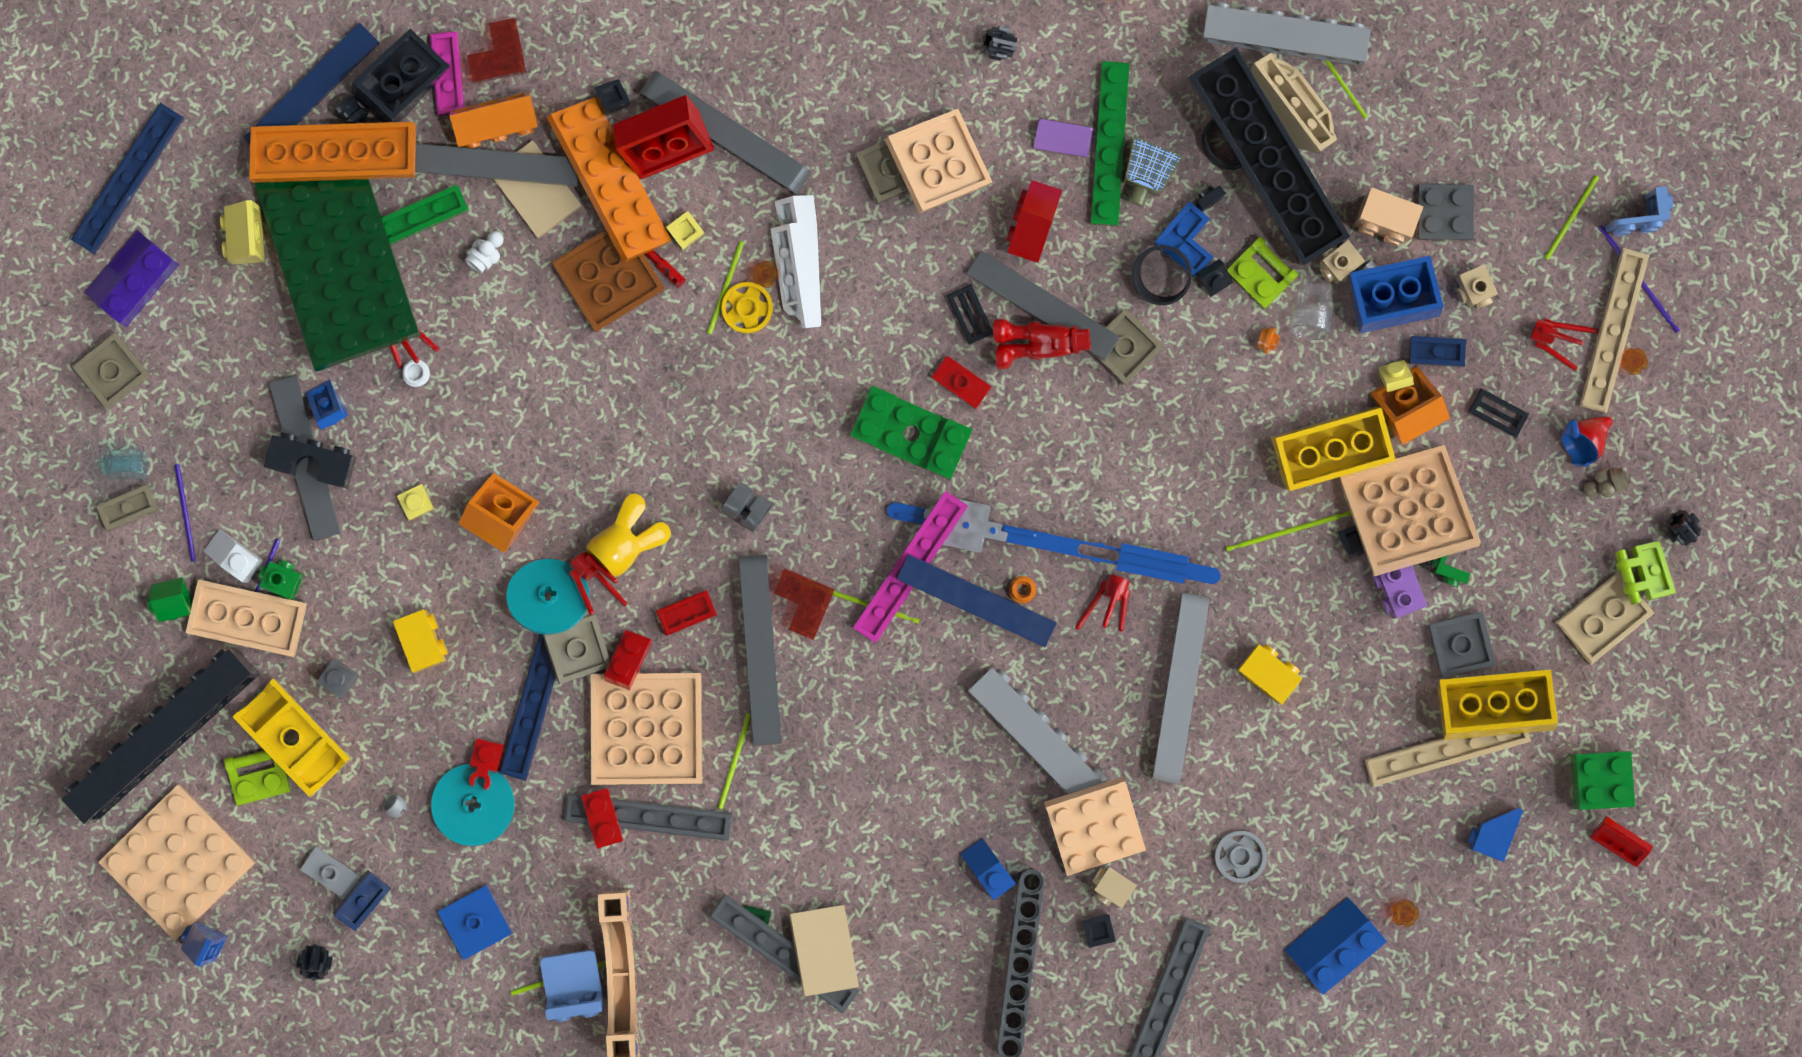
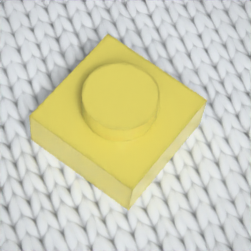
M688 211L666 227L683 250L705 234Z
M1405 360L1378 367L1380 378L1387 392L1414 385L1413 376Z
M423 484L397 496L409 521L434 510Z

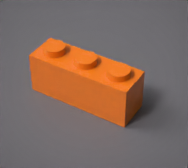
M530 91L451 110L449 115L458 147L465 146V148L469 149L481 145V141L489 139L492 142L503 141L508 138L507 135L518 132L519 136L533 133L534 128L538 127V119Z

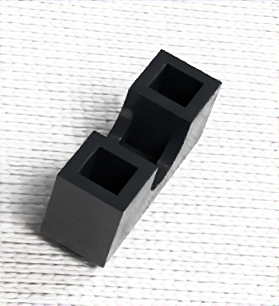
M281 432L280 437L272 435L264 463L265 468L295 476L297 466L303 459L314 458L318 462L320 469L317 481L344 489L349 488L356 457L349 455L350 449L334 446L333 450L325 449L322 442L308 439L307 443L296 441L297 436Z

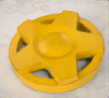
M742 282L731 287L725 294L722 301V314L726 323L733 330L744 334L755 333L762 330L769 323L773 314L772 299L762 286L752 282ZM743 287H749L744 294L736 291ZM761 292L765 295L768 303L760 301ZM727 301L733 306L728 313L726 312ZM761 316H767L765 320L760 325H758V318ZM738 322H743L746 329L740 328L734 324Z

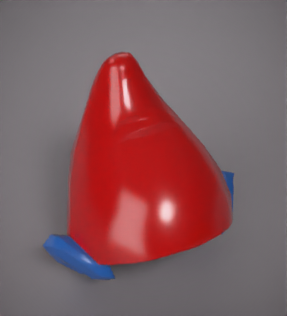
M1611 417L1588 418L1577 422L1573 419L1567 423L1562 433L1561 441L1567 453L1573 459L1572 464L1587 467L1603 455L1607 432L1613 424Z

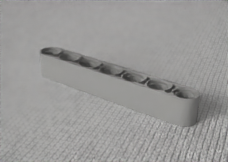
M1184 592L1181 593L1180 597L1181 606L1178 609L1176 621L1177 631L1176 636H1174L1171 652L1173 656L1167 677L1168 687L1167 691L1165 690L1162 708L1164 712L1163 718L1160 720L1159 743L1156 745L1155 767L1151 777L1155 781L1179 784L1181 780L1209 607L1208 596Z

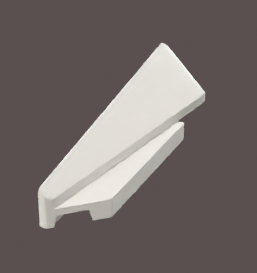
M791 196L774 201L781 226L771 228L783 310L787 314L795 315L801 321L802 328H816L821 326L814 196Z

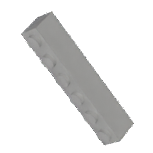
M1215 2L1213 5H1208L1206 9L1201 42L1363 66L1367 59L1371 29H1365L1364 25L1360 23H1348V26L1337 24V21L1333 19H1321V22L1312 21L1306 15H1294V18L1283 16V13L1280 11L1270 10L1266 14L1256 12V9L1253 7L1242 6L1239 10L1229 8V4Z
M991 668L968 690L1068 794L1104 783L1107 780L1106 776L1097 767L1091 770L1084 763L1088 758L1077 747L1072 750L1065 743L1068 737L1058 727L1054 731L1046 723L1049 718L1039 708L1034 711L1027 704L1030 698L1020 688L1014 691L1008 684L1011 679L1000 668L997 671Z

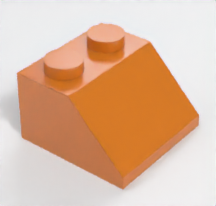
M1418 366L1410 370L1414 385L1389 392L1382 385L1370 392L1377 407L1382 408L1384 419L1390 430L1402 445L1450 419L1443 396Z
M493 473L468 502L459 525L505 553L517 539L540 501Z

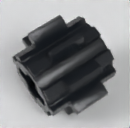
M1003 26L987 29L985 35H983L982 49H984V53L989 54L990 59L1006 60L1008 57H1012L1014 51H1016L1017 38H1015L1014 33H1010V28Z
M1685 510L1672 512L1669 519H1666L1665 527L1669 531L1666 535L1673 543L1678 541L1681 545L1688 546L1689 543L1696 542L1697 537L1701 535L1700 531L1702 529L1698 525L1700 520L1694 513L1689 515Z
M316 944L307 945L304 950H301V955H298L296 968L300 969V975H303L305 979H311L312 981L322 980L325 975H328V970H331L333 957H329V950H326L324 946L321 947Z

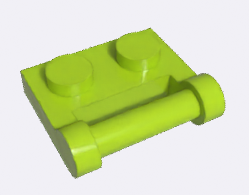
M1260 236L1227 270L1229 275L1265 310L1297 278L1299 273L1294 269L1291 270L1265 245L1266 241ZM1256 252L1284 278L1279 284L1252 258Z
M264 750L234 758V756L224 758L237 806L291 792L286 772L275 761L274 768L239 777L237 769L272 760Z

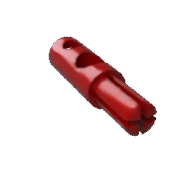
M654 250L645 253L657 266L656 268L677 288H680L687 279ZM665 268L669 270V274L665 272Z

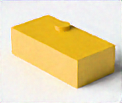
M1375 406L1271 436L1283 483L1288 491L1396 461L1381 407Z
M1551 669L1439 680L1437 687L1444 740L1553 731L1558 725Z

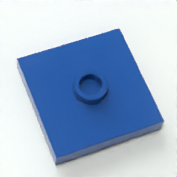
M488 885L438 911L463 961L513 934Z

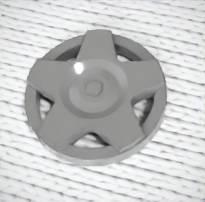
M1247 831L1228 833L1219 841L1215 850V863L1219 872L1233 882L1244 883L1254 880L1262 873L1267 862V852L1263 842L1256 835ZM1237 835H1244L1239 842L1233 840L1231 837ZM1255 841L1259 845L1262 854L1254 851ZM1223 847L1226 855L1220 859V850ZM1252 866H1260L1258 870L1250 876V868ZM1235 870L1237 878L1230 876L1225 871Z

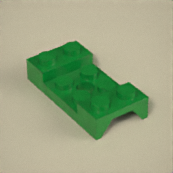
M872 385L850 437L951 481L973 429L934 414ZM915 426L920 432L919 438L912 442L906 440L903 435L905 428Z

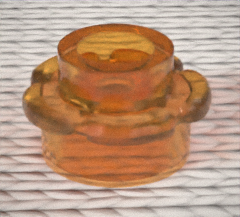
M770 261L758 263L753 268V281L764 288L772 287L775 284V280L779 278L778 269ZM764 272L768 273L767 277L763 276Z
M1629 348L1622 355L1621 366L1632 375L1640 374L1641 370H1645L1648 366L1647 356L1640 348ZM1632 359L1637 360L1636 364L1632 363Z
M1402 900L1401 903L1397 902L1392 908V919L1397 925L1410 927L1414 925L1415 920L1419 917L1418 908L1410 900ZM1403 911H1407V916H1403Z

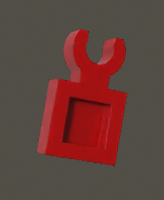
M476 739L470 767L477 768V771L470 776V787H474V782L477 778H483L485 780L484 790L487 791L489 789L491 781L488 774L489 772L497 773L504 745Z

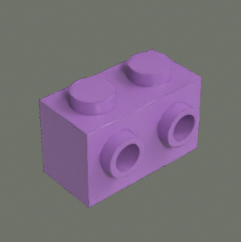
M1412 566L1378 576H1373L1372 574L1376 588H1381L1385 599L1381 600L1383 608L1387 615L1392 614L1393 619L1427 607Z

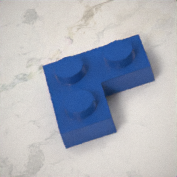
M1189 201L1154 242V245L1172 246L1183 252L1190 262L1192 277L1196 279L1197 273L1204 269L1213 259L1209 252L1193 240L1210 218ZM1160 248L1162 252L1188 273L1186 263L1177 253Z

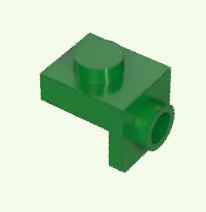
M1448 555L1431 560L1430 566L1434 567L1432 574L1442 577V583L1458 588L1459 584L1465 585L1468 583L1471 574L1446 565L1445 562Z

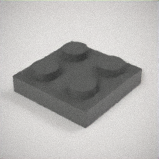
M1418 185V205L1423 206L1418 220V240L1474 239V185Z
M1483 611L1428 625L1441 678L1496 665Z

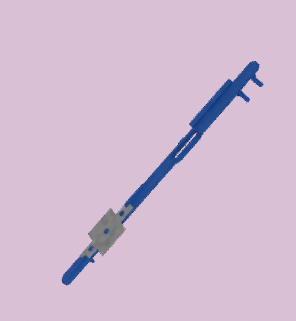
M965 500L961 501L968 505L967 509L942 544L980 553L984 538L1090 559L1098 563L1115 564L1118 571L1184 584L1185 579L1216 584L1221 578L1218 569L1189 563L1188 556L1124 543L1121 544L1120 549L1106 546L1103 543H1091L989 522V505ZM892 503L887 508L890 518L920 525L924 523L932 511L901 503ZM1081 544L1115 550L1119 553L1120 557L1117 561H1110L1081 555L1078 552V547Z

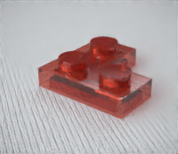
M516 18L489 23L494 50L467 55L471 78L474 84L527 73Z
M784 568L774 594L799 604L788 630L814 640L835 588Z

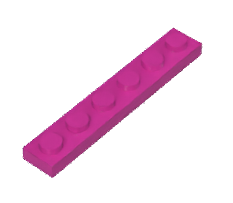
M945 490L854 625V629L876 643L913 589L912 586L896 579L907 553L930 563L967 509V504Z

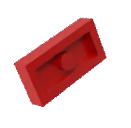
M626 630L604 675V681L630 690L650 649L651 639Z
M609 788L582 795L581 798L596 848L599 849L624 841Z

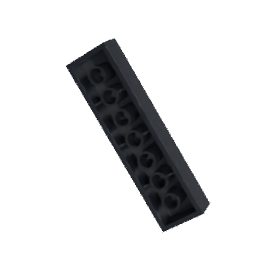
M1237 47L1187 77L1300 265L1307 264L1350 237Z
M222 649L211 658L213 663L207 669L200 668L190 677L192 682L187 687L183 688L181 686L169 696L171 701L166 706L159 705L148 715L151 719L146 724L135 726L127 734L130 738L126 742L115 744L107 752L109 756L102 763L97 761L86 771L87 777L80 782L76 780L66 788L65 792L67 795L61 800L83 824L96 823L260 675L239 650L228 649L225 651Z

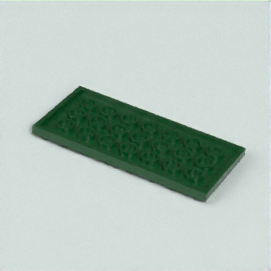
M370 179L254 182L309 356L316 372L421 336Z

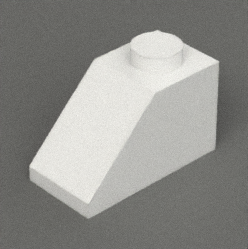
M221 529L218 530L204 549V552L219 566L244 583H249L264 562Z

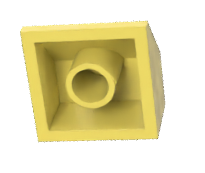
M252 200L225 206L224 214L220 216L221 229L226 231V241L222 242L223 257L227 258V261L231 264L265 262L261 207Z

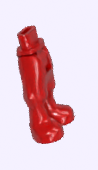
M1006 319L994 320L995 343H999L996 350V363L999 370L1010 368L1015 359L1022 357L1041 360L1043 358H1056L1072 353L1079 354V351L1091 350L1090 329H1078L1077 325L1070 327L1040 324L1037 322L1022 326L1011 324ZM1015 339H1027L1030 341L1027 344L1006 343Z

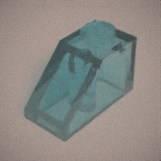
M136 449L109 451V458H105L104 462L105 474H108V479L147 481V453Z

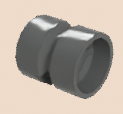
M740 482L725 502L721 512L733 520L739 518L742 526L754 532L773 503L762 495L754 496V490Z

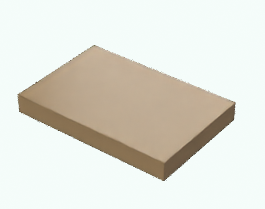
M533 140L516 152L544 155ZM495 180L538 239L582 207L568 186Z
M1618 571L1555 622L1589 665L1596 662L1655 614L1641 596V603L1631 605L1628 595L1625 596L1623 587H1625L1621 572Z
M844 905L790 914L789 918L803 997L858 988V978Z

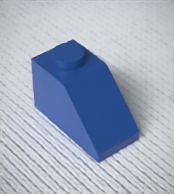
M1512 808L1478 823L1477 828L1472 827L1467 838V842L1471 843L1469 849L1504 862L1524 810Z
M983 838L960 854L993 900L1016 884Z

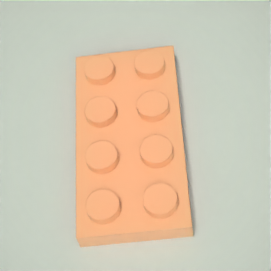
M198 579L186 633L295 657L307 603Z

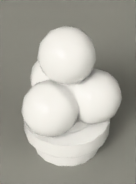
M493 231L488 234L487 241L483 239L474 241L472 248L467 252L468 256L465 262L478 273L489 270L492 266L491 264L497 263L500 259V253L495 248L503 244V235L500 232Z

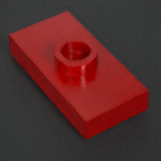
M948 355L931 377V379L974 409L978 408L992 388V386Z
M707 590L656 610L666 636L717 616Z
M1608 816L1599 823L1590 836L1591 839L1636 868L1651 853L1653 845Z

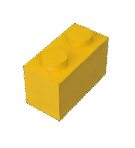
M423 609L393 621L412 673H417L446 662L444 655L448 654V650L444 640H438L435 629H438L439 626L433 613L429 614L427 610Z
M1258 644L1236 671L1276 703L1282 705L1303 679L1297 675L1300 670L1289 661L1284 664L1277 659L1278 653L1269 645L1265 644L1262 647Z

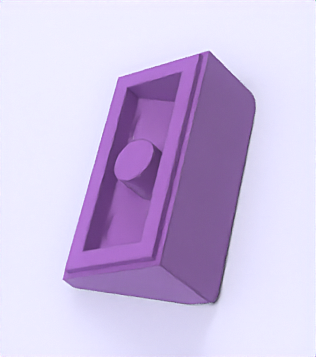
M1039 119L1034 149L1087 158L1093 128Z

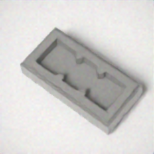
M317 846L300 869L343 899L362 878L361 875Z

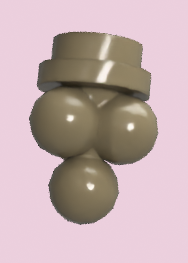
M1612 467L1609 470L1604 468L1597 470L1595 473L1596 482L1590 481L1586 483L1584 493L1591 498L1597 497L1599 494L1608 498L1612 497L1616 490L1619 494L1625 492V489L1630 487V483L1624 468L1616 469V467Z

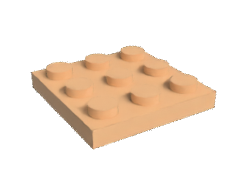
M958 109L892 134L885 139L919 214L989 186L992 183Z
M1123 776L1044 802L1067 876L1146 851Z

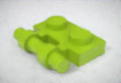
M1660 541L1635 546L1631 549L1632 559H1628L1626 550L1615 552L1618 562L1615 565L1617 571L1621 572L1625 587H1623L1625 596L1628 595L1631 605L1642 602L1639 595L1641 591L1645 592L1647 601L1671 596L1676 593ZM1637 567L1641 582H1635L1631 568Z

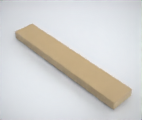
M1626 248L1621 249L1582 393L1580 407L1605 414L1608 411L1649 254Z
M1529 733L1454 740L1440 738L1364 761L1371 785L1374 787L1531 742Z

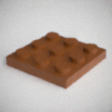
M606 229L552 262L596 333L666 290L644 254L626 262L622 261Z

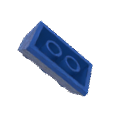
M1431 256L1355 271L1349 274L1353 309L1360 334L1440 317L1444 308Z
M1347 897L1284 950L1318 992L1324 995L1387 941L1371 921Z

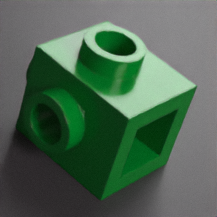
M279 559L278 563L270 561L268 566H263L259 574L258 580L261 581L259 587L294 600L304 574L294 571L295 565Z
M183 577L151 585L150 596L146 598L150 613L154 612L158 623L176 620L179 617L191 614L192 598Z

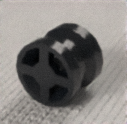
M351 96L336 108L334 115L337 118L343 119L345 124H355L364 121L369 115V111L366 108H361L358 104V99L355 96Z

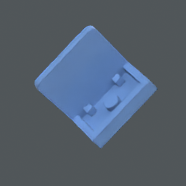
M1667 186L1656 187L1645 195L1648 216L1614 220L1605 227L1606 232H1613L1614 236L1629 235L1630 231H1635L1636 229H1640L1641 233H1651L1658 231L1657 228H1662L1663 224L1671 219L1670 210L1673 209V198L1671 193L1667 192Z
M588 949L544 956L541 959L540 965L547 998L545 1008L547 1020L554 1019L556 1022H563L569 1020L572 1016L582 1015V1017L588 1018L596 1016L598 1012H602L604 999L596 954L593 950Z

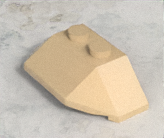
M1272 53L1251 66L1253 76L1297 148L1318 154L1337 140L1336 134H1334L1331 112L1297 68L1283 60L1277 59Z

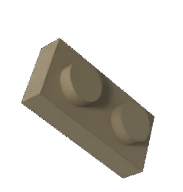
M148 484L96 506L108 532L160 510Z

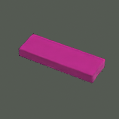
M457 31L430 34L431 48L450 65V68L435 84L438 116L450 115L451 110L465 107Z

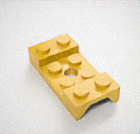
M272 679L252 702L233 716L240 726L309 797H312L352 759L276 679ZM289 730H296L299 734V741L293 746L287 745L284 741V735Z

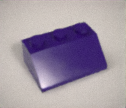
M136 230L84 293L118 323L128 327L179 266V263L139 230Z

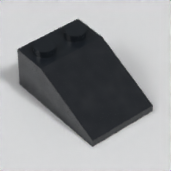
M410 28L352 82L351 94L382 123L400 122L450 68V65Z

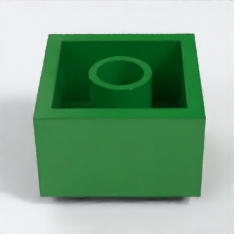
M1632 751L1570 754L1574 809L1635 807Z

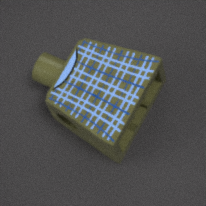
M1134 137L1124 178V184L1134 187L1128 201L1134 205L1144 207L1148 194L1159 197L1180 164L1183 155Z

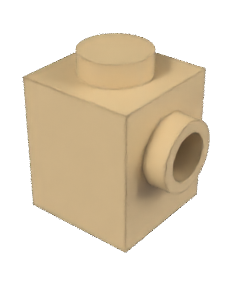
M1347 240L1340 247L1334 246L1322 254L1325 259L1320 262L1322 266L1320 272L1328 282L1333 280L1338 284L1362 265L1365 260L1351 242Z
M1485 264L1455 278L1460 287L1457 289L1458 297L1462 304L1467 303L1469 308L1475 305L1478 310L1493 303L1491 298L1498 294Z
M1109 866L1105 870L1100 868L1092 880L1095 884L1093 890L1098 892L1095 898L1107 906L1113 902L1120 908H1123L1137 887L1135 883Z

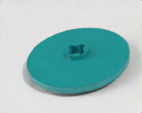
M540 559L524 565L513 575L507 587L506 598L509 612L519 625L534 633L550 635L565 632L581 621L587 612V608L575 581L569 575L573 570L569 563L556 559ZM582 578L581 582L584 586L588 598L590 599L587 581H585L584 578ZM547 592L551 593V600L549 601L545 600V593Z
M470 764L460 765L451 769L439 780L432 795L431 811L434 822L444 836L460 845L481 846L496 840L505 832L513 818L515 802L508 781L498 771L497 773L489 772L491 784L487 791L484 790L485 780L483 778H477L474 782V787H470V776L477 771V768L470 767ZM472 797H476L477 803L481 804L480 808H475L474 812H469V807L465 803L466 801H471Z

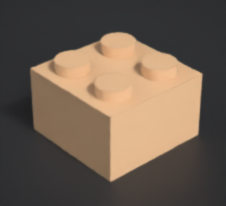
M1371 187L1364 195L1353 226L1358 227V232L1365 236L1373 237L1376 234L1385 237V243L1399 247L1400 243L1405 245L1413 237L1423 206Z

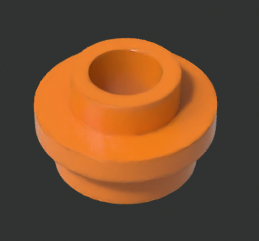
M1263 328L1260 334L1258 349L1263 350L1265 354H1269L1271 350L1275 351L1278 346L1280 335L1276 334V328Z
M1019 576L1010 583L1009 594L1017 603H1028L1036 595V585L1031 578ZM1019 585L1027 586V594L1020 595L1017 592Z

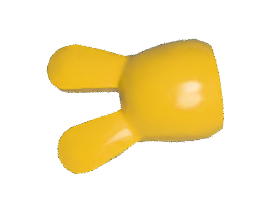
M636 493L629 494L618 512L616 521L594 536L586 547L588 554H591L614 577H619L625 573L642 551L663 545L670 539V528L663 522L654 523L637 536L630 531L645 509L644 499Z

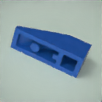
M196 922L192 926L188 925L181 937V941L184 942L181 950L194 965L201 967L217 960L228 936Z

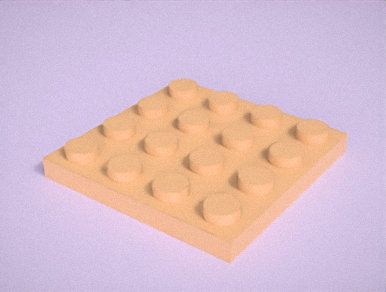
M1445 445L1400 457L1390 463L1339 477L1373 576L1480 546V538Z
M702 673L637 674L630 690L604 681L605 674H591V785L702 784Z
M180 784L168 793L99 861L101 866L174 941H177L182 936L188 925L192 926L256 864Z

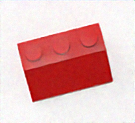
M687 95L613 124L616 150L641 180L714 151V146L700 112Z

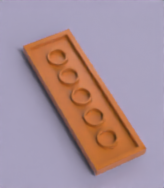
M591 98L550 114L547 119L622 261L626 262L667 245L671 238L637 174L616 150L614 131L603 114L596 98Z
M414 122L251 127L249 179L251 182L415 178L416 124Z

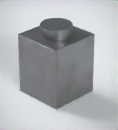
M332 659L317 682L337 697L344 698L360 675L339 660Z

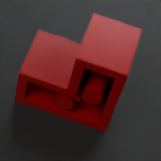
M1031 180L1028 190L1022 189L1012 219L1017 221L1016 227L1010 225L1006 241L1011 242L1007 253L1039 263L1063 190Z

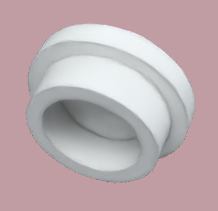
M411 360L404 365L402 377L408 385L420 387L429 380L430 370L423 361L419 360V363L416 364Z

